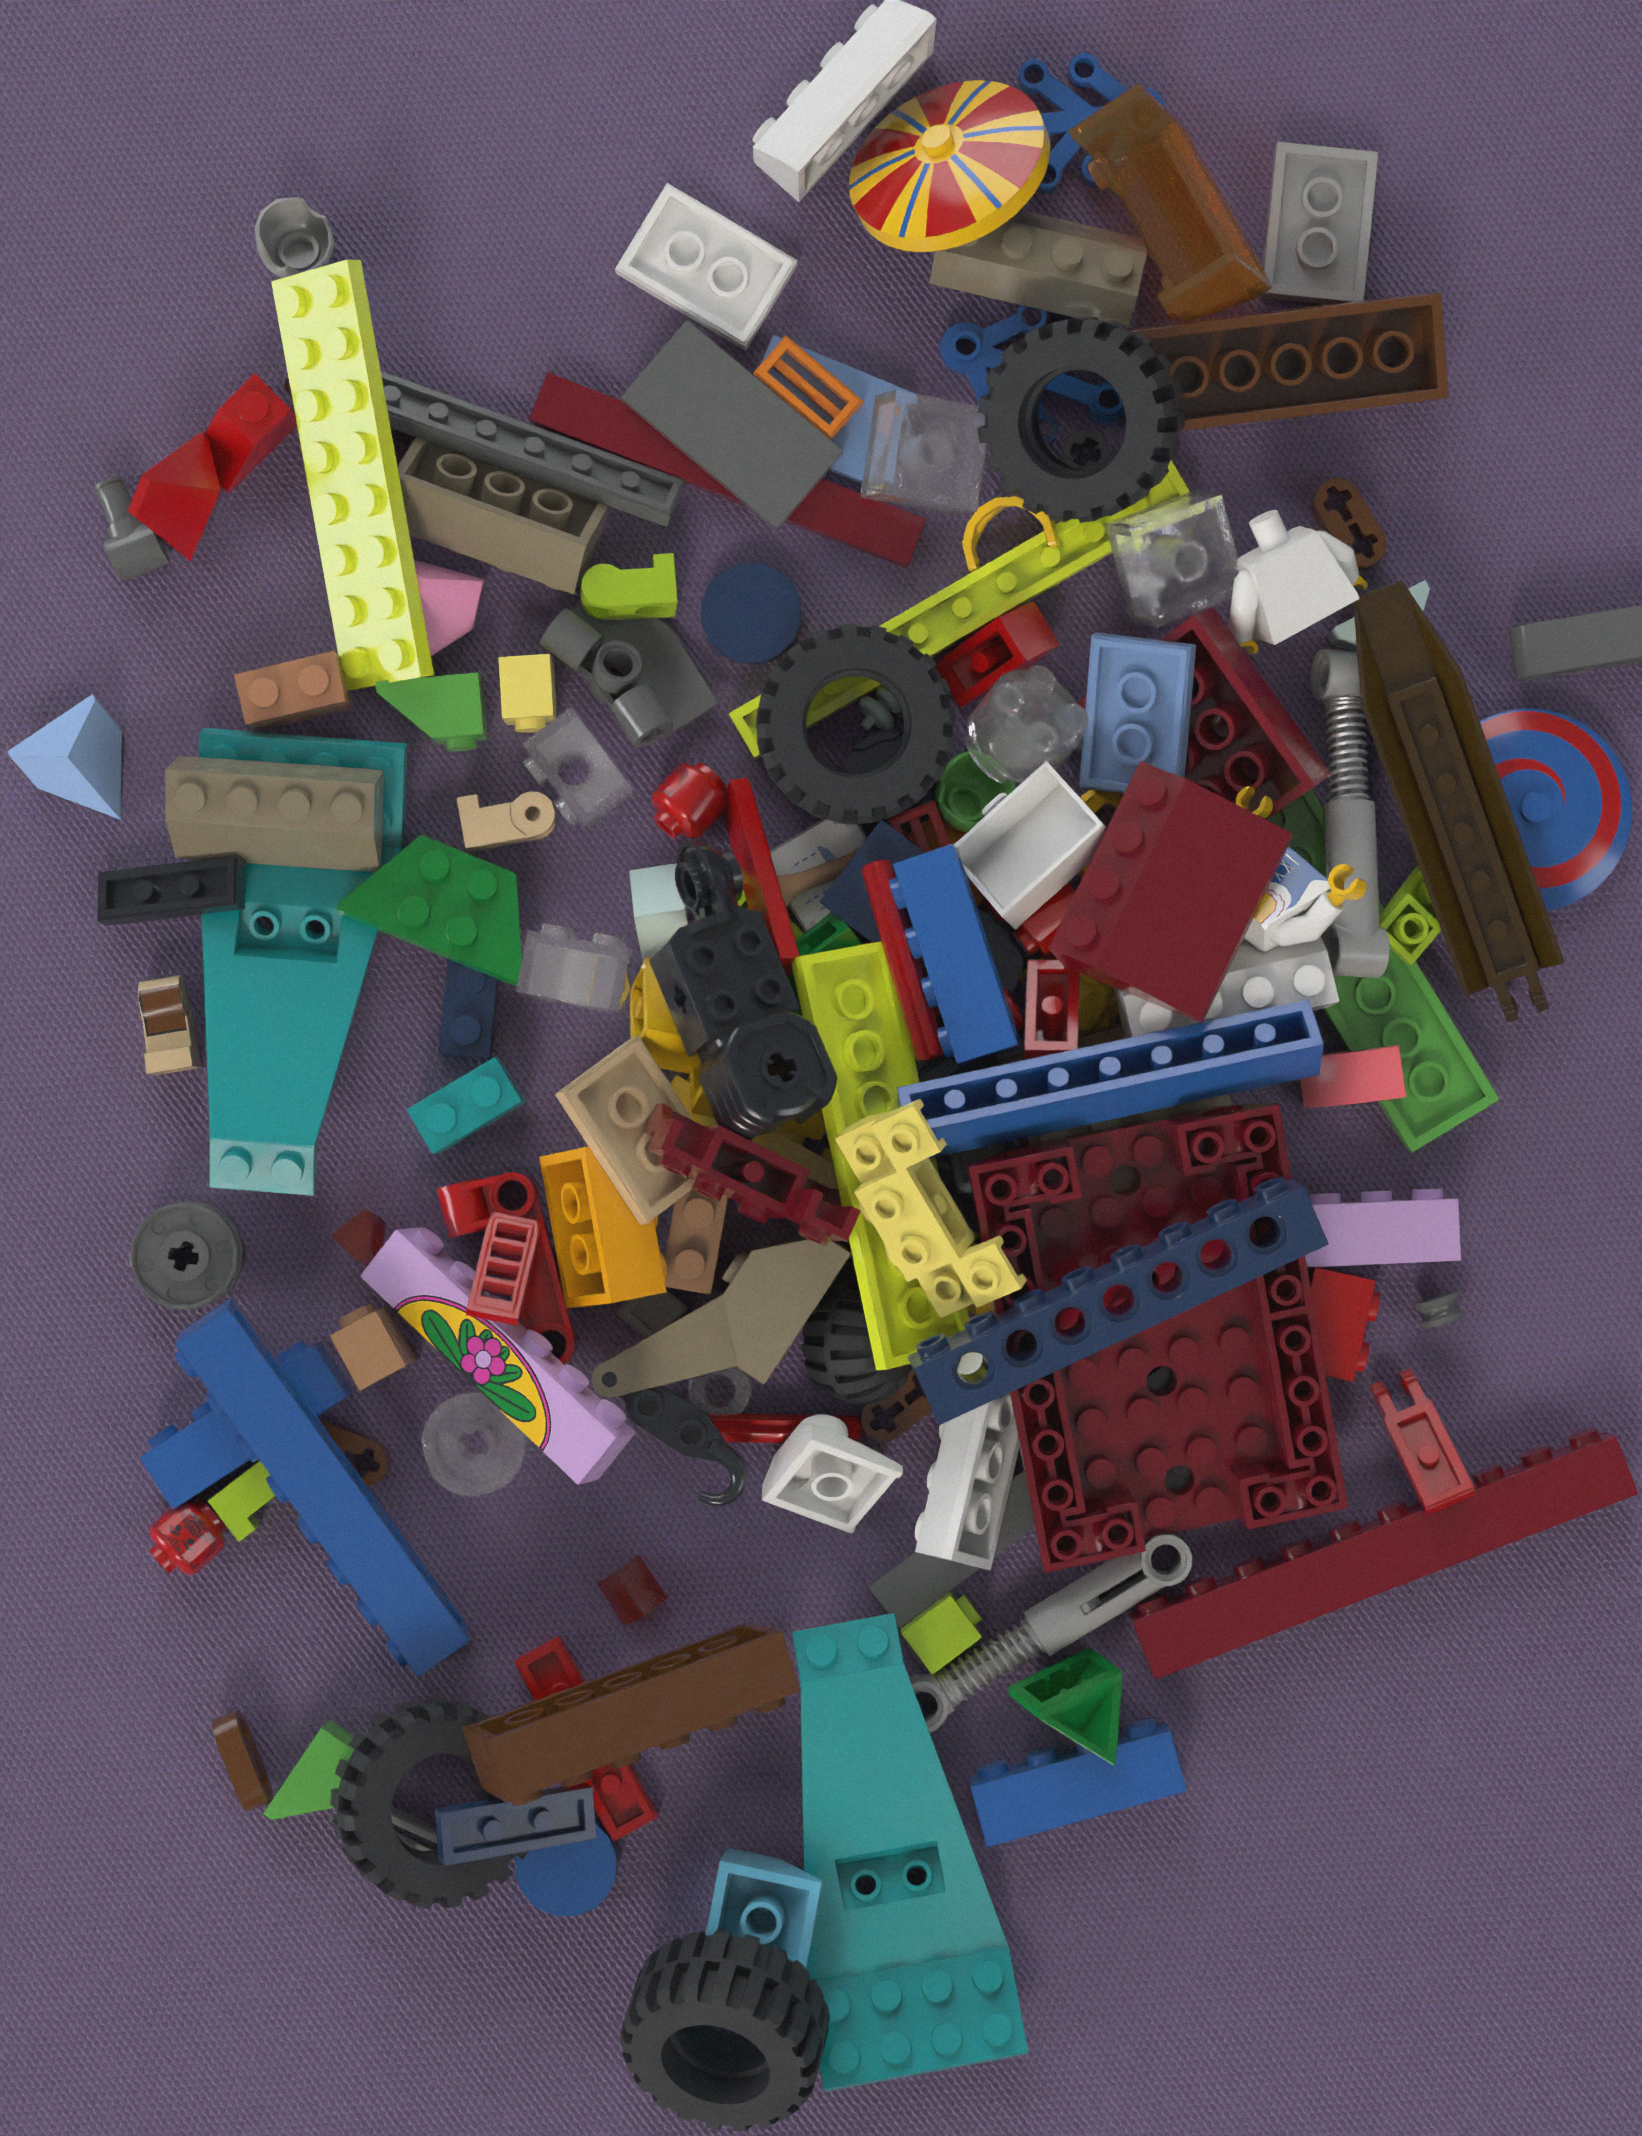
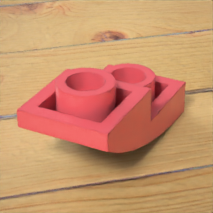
M1399 1044L1356 1051L1345 1050L1322 1054L1319 1075L1300 1079L1304 1108L1365 1103L1407 1096Z

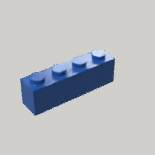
M953 844L894 863L893 866L897 877L889 880L890 888L898 909L907 907L913 927L905 929V934L914 959L923 957L929 975L922 978L921 983L929 1007L939 1006L945 1026L937 1028V1033L945 1057L955 1056L957 1064L965 1066L1022 1047L959 850Z
M301 1340L277 1356L282 1364L280 1366L317 1416L354 1393L321 1341L307 1347L305 1342ZM205 1402L191 1412L195 1421L178 1432L175 1425L172 1424L150 1438L147 1442L152 1449L139 1457L172 1509L192 1499L250 1461L236 1440V1436L240 1432L229 1417L221 1420L214 1413L208 1402Z
M1144 1719L1125 1726L1126 1733L1118 1735L1116 1767L1076 1743L1077 1747L1057 1752L1055 1746L1031 1751L1026 1754L1027 1761L1007 1766L1005 1760L979 1766L976 1769L978 1775L968 1777L987 1847L1186 1792L1187 1789L1171 1732L1166 1723L1156 1724L1155 1719Z

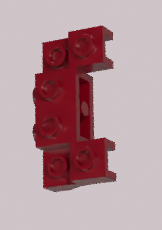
M664 1103L655 1105L643 1131L653 1137L648 1151L661 1157L659 1166L674 1174L694 1180L691 1188L706 1197L720 1201L722 1196L725 1195L739 1202L740 1205L737 1211L758 1222L766 1223L768 1218H787L801 1225L798 1234L815 1243L827 1246L829 1240L848 1241L861 1210L853 1206H842L839 1190L830 1189L808 1178L811 1170L720 1125L703 1126L673 1111L672 1107Z

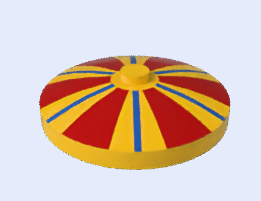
M974 80L937 87L912 98L896 108L866 137L854 158L849 176V192L853 207L865 229L874 238L896 249L912 252H933L970 243L1003 225L1033 196L1046 173L1049 163V134L1034 102L1023 92L1012 86L993 81Z

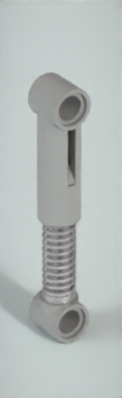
M1321 649L1317 652L1312 662L1310 685L1313 697L1317 700H1322L1323 705L1326 706L1327 712L1325 716L1328 719L1325 724L1328 727L1326 734L1329 737L1326 740V743L1329 745L1326 751L1330 754L1327 757V761L1330 763L1327 769L1331 773L1328 777L1331 781L1328 784L1329 789H1331L1328 796L1331 800L1323 806L1326 878L1328 879L1334 867L1339 864H1347L1354 868V872L1345 880L1344 889L1348 888L1357 878L1364 880L1367 886L1366 893L1360 899L1353 901L1345 899L1343 901V911L1324 931L1322 940L1328 951L1333 976L1380 978L1388 965L1390 946L1386 930L1380 927L1375 803L1367 800L1369 796L1364 794L1369 789L1364 783L1369 779L1363 776V774L1368 772V769L1363 767L1368 762L1363 758L1368 752L1362 749L1367 745L1362 740L1367 734L1362 732V730L1367 726L1361 723L1366 717L1363 715L1364 711L1361 706L1358 657L1356 651Z
M1174 1532L1169 1534L1161 1533L1145 1538V1552L1110 1559L1024 1611L1025 1618L1020 1621L1021 1626L1017 1627L1013 1624V1631L1009 1632V1630L1005 1629L1003 1637L997 1634L998 1640L993 1641L989 1639L990 1645L986 1646L982 1643L980 1651L974 1648L973 1655L970 1656L969 1653H966V1659L958 1658V1664L956 1665L950 1662V1669L947 1670L945 1667H942V1670H938L933 1675L931 1672H928L926 1674L910 1676L909 1679L914 1693L920 1691L928 1692L936 1699L934 1709L929 1714L923 1715L928 1731L932 1732L938 1729L944 1723L946 1716L955 1711L956 1705H960V1701L963 1699L968 1700V1693L976 1695L975 1689L977 1688L983 1691V1684L986 1683L988 1686H991V1680L999 1681L1000 1674L1007 1676L1008 1669L1015 1672V1665L1023 1667V1660L1030 1662L1031 1655L1038 1657V1651L1041 1650L1051 1656L1162 1588L1180 1583L1188 1576L1192 1567V1555L1189 1547ZM1163 1544L1174 1546L1177 1551L1175 1564L1166 1570L1153 1568L1151 1564L1153 1551ZM1139 1570H1142L1140 1574L1136 1575L1132 1579L1128 1580L1127 1582L1123 1583L1122 1585L1118 1586L1117 1588L1098 1598V1595H1100L1101 1593L1105 1592L1106 1590L1110 1589L1111 1587L1115 1586L1116 1584L1135 1574Z

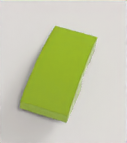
M1418 865L1392 897L1380 916V927L1386 930L1390 949L1407 965H1412L1441 931Z

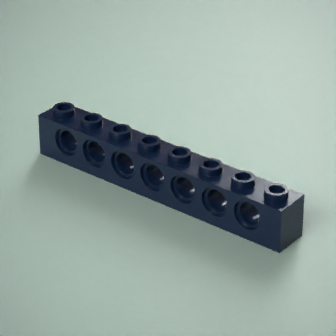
M1284 1177L1270 1179L1255 1188L1256 1195L1237 1203L1236 1199L1220 1202L1207 1210L1208 1217L1191 1225L1188 1222L1173 1224L1159 1232L1158 1236L1160 1239L1142 1248H1140L1139 1244L1123 1247L1111 1254V1262L1092 1270L1091 1267L1086 1266L1066 1274L1061 1279L1063 1284L1045 1293H1043L1042 1289L1026 1292L1013 1301L1014 1307L997 1315L993 1311L981 1313L964 1324L965 1330L946 1338L945 1334H938L923 1340L916 1346L917 1352L907 1357L939 1425L1329 1245L1305 1187L1292 1178L1285 1180ZM1260 1217H1269L1271 1227L1268 1234L1260 1240H1250L1249 1229L1251 1224ZM1210 1240H1222L1223 1250L1221 1255L1215 1261L1202 1262L1200 1258L1202 1247ZM1163 1262H1173L1175 1272L1172 1279L1162 1285L1153 1284L1152 1273L1154 1269ZM1117 1284L1126 1285L1127 1294L1120 1305L1115 1307L1104 1306L1103 1297L1108 1288ZM1066 1307L1078 1308V1320L1072 1327L1068 1329L1055 1328V1317L1060 1310ZM1016 1330L1030 1331V1342L1023 1350L1018 1352L1006 1350V1340L1011 1333ZM970 1352L982 1355V1364L977 1371L971 1374L957 1372V1363L963 1355Z

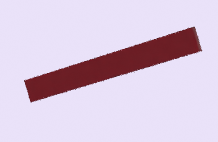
M547 372L530 415V423L586 445L681 478L686 481V484L746 506L621 400ZM822 479L786 522L908 569L926 524V519Z

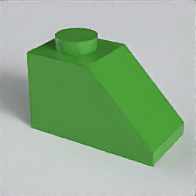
M478 672L422 677L391 683L389 681L376 682V692L387 703L438 745L446 744V751L477 749L476 741L489 740L484 683Z
M331 1720L323 1725L263 1815L274 1820L334 1808L330 1805L331 1789L339 1788L341 1778L335 1774L340 1759L348 1761L352 1755L354 1748L348 1744L354 1736Z

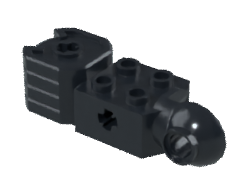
M688 841L682 843L677 852V865L674 873L675 882L682 902L689 910L691 909L697 920L679 927L659 947L649 962L688 1057L698 1054L701 1060L702 1067L699 1081L717 1124L751 1141L758 1135L768 1134L780 1129L792 1119L802 1124L827 1106L835 1092L837 1074L817 1027L806 1018L795 1014L800 1009V1006L761 913L739 907L735 896L742 893L744 882L740 865L735 856L729 850L718 852L714 848L700 842Z

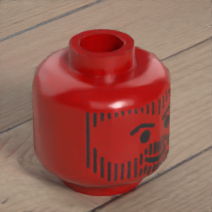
M698 762L695 766L680 764L651 794L652 804L657 811L653 820L663 832L672 838H676L681 834L691 839H697L704 835L725 812L727 801L724 793L727 787L714 771L702 763Z
M199 1498L194 1503L187 1500L175 1509L170 1507L151 1524L149 1535L156 1545L148 1552L168 1574L177 1567L184 1574L194 1575L224 1548L225 1539L222 1532L227 1527L203 1500Z

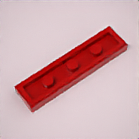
M748 778L731 779L724 795L727 807L722 815L733 854L742 871L743 890L748 908L761 913L785 973L789 978L793 970L792 962L796 957H799V952L752 786Z
M560 1634L514 1660L534 1700L586 1682ZM607 1764L591 1770L593 1777L583 1782L593 1787L594 1808L613 1842L652 1821L659 1815L632 1764L620 1768H612L611 1764Z

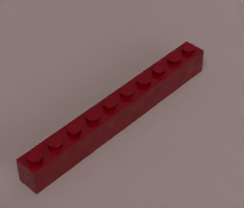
M1597 1428L1577 1432L1568 1437L1570 1444L1552 1452L1549 1446L1539 1447L1520 1456L1522 1463L1503 1470L1501 1464L1473 1473L1474 1482L1472 1484L1475 1489V1496L1432 1514H1426L1421 1502L1407 1507L1405 1501L1396 1502L1377 1510L1378 1518L1359 1525L1357 1519L1340 1523L1328 1530L1330 1537L1311 1544L1309 1538L1299 1539L1281 1547L1282 1555L1263 1562L1261 1556L1253 1557L1235 1564L1232 1567L1234 1570L1232 1575L1216 1581L1213 1575H1206L1185 1584L1184 1586L1187 1591L1169 1599H1167L1165 1593H1160L1142 1600L1136 1604L1138 1611L1128 1615L1151 1674L1156 1680L1637 1495L1638 1491L1617 1437L1606 1432L1599 1433Z

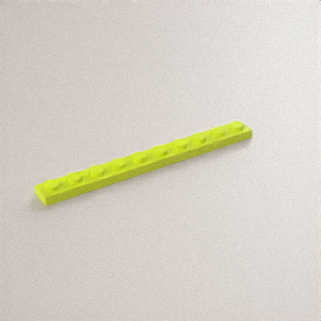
M1171 460L1167 467L1169 472L1162 482L1154 486L1146 497L1112 516L1108 515L1096 521L1080 523L1078 519H1070L1067 522H1058L1055 524L1060 540V546L1050 548L1046 541L1045 531L879 627L887 628L886 632L896 636L902 634L915 642L913 646L924 655L927 653L930 657H933L987 626L997 617L1020 607L1191 508L1196 501ZM857 676L844 677L829 683L816 694L810 704L806 719V730L883 685L869 678ZM761 695L729 713V717L754 760L760 757L757 745L756 716Z

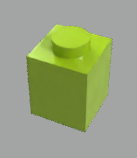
M949 1591L900 1629L901 1634L933 1675L982 1638L976 1624L983 1619L965 1594L956 1599L951 1591Z

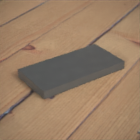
M688 320L682 324L621 396L624 404L777 532L843 455V450Z

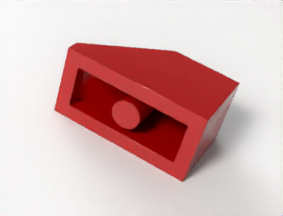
M255 373L217 410L204 433L209 439L219 485L228 494L297 427L293 411Z
M1033 601L997 617L939 660L935 668L941 678L946 679L953 698L959 708L1026 670L1057 648L1060 643Z
M1028 960L1025 1060L1079 1049L1080 973L1064 967L1059 960Z

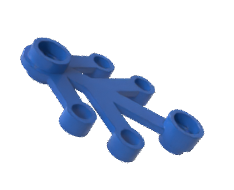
M1080 53L1070 61L1068 69L1069 81L1073 86L1080 89L1092 87L1112 104L1109 106L1092 107L1053 77L1044 62L1038 59L1025 61L1019 69V87L1027 94L1042 95L1061 111L1042 113L1041 117L1049 135L1065 133L1050 152L1047 169L1053 172L1055 179L1048 184L1041 182L1036 191L1041 194H1049L1055 191L1061 180V172L1094 130L1116 127L1098 153H1092L1085 157L1080 169V177L1085 185L1091 188H1099L1105 185L1110 178L1112 165L1134 138H1149L1161 129L1166 117V107L1161 96L1147 87H1136L1128 90L1102 70L1093 55ZM1079 64H1087L1091 67L1093 74L1090 77L1081 78L1075 73L1074 68ZM1029 70H1037L1041 73L1043 79L1037 84H1031L1026 81L1024 74ZM1137 107L1144 108L1148 112L1149 118L1146 121L1138 122L1132 118L1131 111ZM1092 163H1098L1104 167L1105 174L1102 177L1094 178L1088 174L1087 166Z
M1020 305L1017 314L983 329L969 322L957 323L951 326L941 339V358L944 364L953 372L966 374L979 403L980 397L987 395L990 388L985 383L988 376L986 368L991 370L993 367L999 366L1003 361L1001 355L1004 351L994 347L1021 333L1027 334L1036 328L1045 326L1047 312ZM1033 310L1039 314L1041 321L1037 325L1029 326L1023 322L1022 314ZM968 339L975 345V350L969 355H963L957 351L956 344L960 340ZM1061 374L1054 378L1044 389L1085 405L1090 419L1101 426L1114 425L1125 415L1123 402L1115 388L1108 381L1094 386L1071 376ZM1110 393L1116 397L1118 404L1113 409H1105L1100 405L1099 397L1102 394ZM1039 402L1038 423L1044 422L1051 427V436L1043 439L1046 446H1050L1057 437L1058 423L1054 417L1045 413L1041 402ZM979 413L980 420L985 426V414Z

